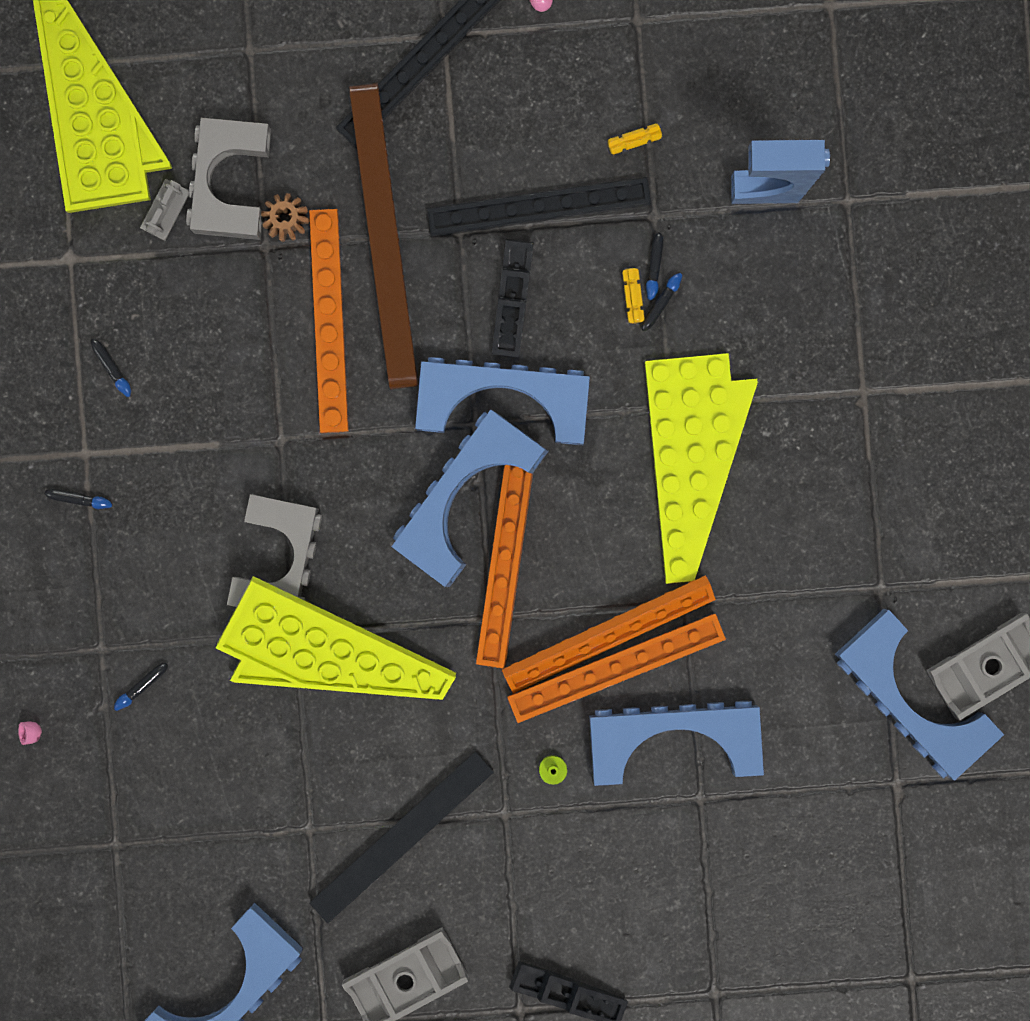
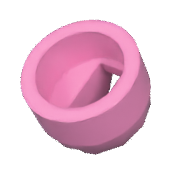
M530 0L533 8L540 12L547 11L553 0Z
M29 721L19 724L18 734L22 745L33 744L40 739L42 730L36 722Z

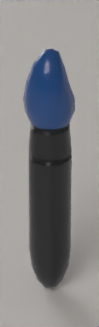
M660 232L655 235L652 243L648 281L646 283L648 300H652L658 292L657 281L664 241Z
M681 273L675 274L668 280L666 288L646 315L641 326L642 331H647L654 325L674 292L678 290L682 279Z
M92 339V349L111 379L115 382L116 388L126 397H130L131 388L128 381L122 377L119 369L101 342L97 339Z
M49 489L44 492L46 497L56 501L92 506L95 509L112 507L109 500L99 496L93 498L88 495L58 489Z
M162 663L158 665L127 693L121 695L114 704V710L118 711L129 706L134 699L162 677L168 669V664Z

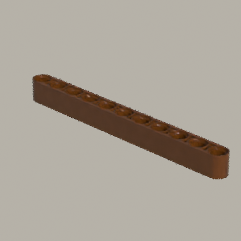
M378 84L349 86L390 390L418 386Z

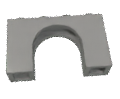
M201 118L200 126L195 128V142L198 143V152L194 153L192 157V170H196L195 181H191L189 187V196L193 198L192 209H188L186 217L187 225L190 226V230L194 234L261 240L263 222L261 208L229 205L219 201L212 192L211 177L218 163L229 156L247 155L269 158L271 128L268 124Z
M250 494L244 522L275 528L283 532L291 541L294 549V562L288 574L279 581L269 584L305 601V597H301L303 586H308L311 570L307 569L308 559H313L315 555L316 542H312L314 531L320 530L322 515L318 514L319 509ZM232 578L227 605L237 607L251 581L250 579Z

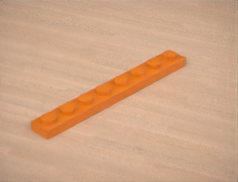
M338 209L309 210L320 433L349 432Z
M504 466L476 661L478 665L505 668L533 478V474L516 466Z
M706 575L693 580L682 587L667 592L656 599L641 604L628 612L617 615L602 624L591 627L574 637L565 639L561 643L539 651L535 655L502 669L512 693H516L716 600L710 582Z
M714 613L509 695L507 698L517 723H520L722 642L726 638Z

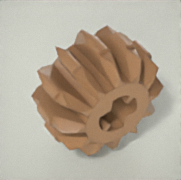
M286 193L284 201H282L277 194L274 196L275 205L269 201L265 203L270 211L261 212V216L268 219L262 225L264 229L271 228L269 235L272 238L279 233V240L284 242L286 235L289 234L291 240L294 241L296 240V235L294 234L296 230L300 234L305 233L300 224H309V219L303 216L308 212L306 206L299 207L302 201L298 197L292 201L291 195ZM282 213L284 215L289 214L291 220L289 222L282 221L280 215Z

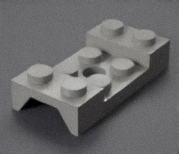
M1018 614L998 626L997 630L926 670L955 719L961 720L1030 678V618L1028 614ZM994 658L999 663V669L995 674L990 675L985 670V664L989 659Z
M441 927L419 939L417 943L371 968L367 967L344 979L342 987L352 997L363 1021H396L469 981V976L445 930ZM401 975H409L413 979L414 984L409 989H402L398 985L397 979Z

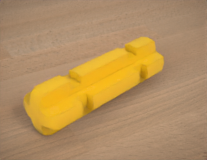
M653 124L647 126L645 130L641 128L622 134L621 138L618 136L610 138L608 140V147L611 154L620 153L624 148L629 150L647 144L648 140L653 142L661 139L662 132L660 126Z
M630 268L623 270L622 275L623 282H626V285H624L626 308L630 310L627 312L628 322L635 324L643 322L645 318L644 310L640 308L643 306L641 285L637 283V280H640L639 270Z

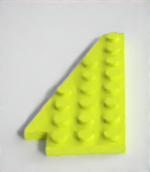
M33 0L66 212L72 213L151 200L147 173L172 169L170 161L69 1Z
M729 353L645 361L666 584L689 582L696 578L758 383L757 379L731 381Z
M254 576L216 645V649L240 659L231 676L230 681L234 683L443 700L456 678V672Z

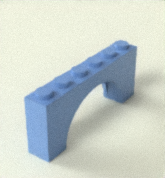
M825 140L751 141L748 146V170L734 171L731 176L732 204L798 203L812 185L815 184L817 179H819L821 174L824 173L825 167H829L830 151L825 149Z
M432 357L428 358V362H421L415 427L417 431L444 433L450 414L462 400L482 390L506 388L530 396L545 409L553 423L555 443L584 444L590 379L589 376H584V371L567 370L566 375L556 374V369L541 367L539 372L528 371V366L512 365L510 370L500 369L501 364L488 362L484 363V367L472 366L473 362L467 360H456V365L444 364L445 359Z
M492 410L488 414L484 412L475 424L478 428L473 435H467L459 445L460 453L455 459L450 458L442 469L444 475L439 482L435 480L426 491L428 495L423 504L418 503L409 515L412 518L406 527L401 526L393 537L395 542L392 548L444 587H450L466 566V563L454 551L448 533L449 511L459 489L472 476L493 466H516L533 474L549 452Z
M883 609L835 653L839 658L837 665L847 675L852 673L859 680L856 685L866 696L870 693L878 701L875 703V706L883 715L887 717L890 714L896 720L894 727L904 737L909 735L916 742L913 747L923 758L927 755L935 763L932 768L940 777L944 779L947 776L955 781L1004 734L981 712H977L972 717L961 722L940 724L922 718L907 705L895 683L893 660L896 648L908 630L890 610Z
M736 701L734 707H724L723 702L707 703V708L696 709V704L679 705V710H668V706L651 707V712H640V708H624L623 713L612 714V709L595 710V715H589L594 786L623 784L625 765L637 746L649 737L669 730H691L715 740L727 754L732 767V774L735 777L764 775L760 707L752 705V701Z
M254 903L231 928L240 939L246 957L244 981L235 998L217 1012L196 1018L174 1015L158 1005L145 1021H244L241 1017L248 1010L253 1013L264 1001L260 997L267 990L272 993L283 981L280 978L281 974L286 969L291 972L302 959L299 955L303 948Z

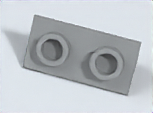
M165 179L140 228L166 241L189 196V190L181 187L175 181Z

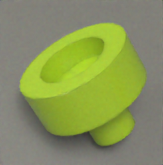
M550 755L541 761L539 773L546 783L558 784L565 779L567 766L561 757Z

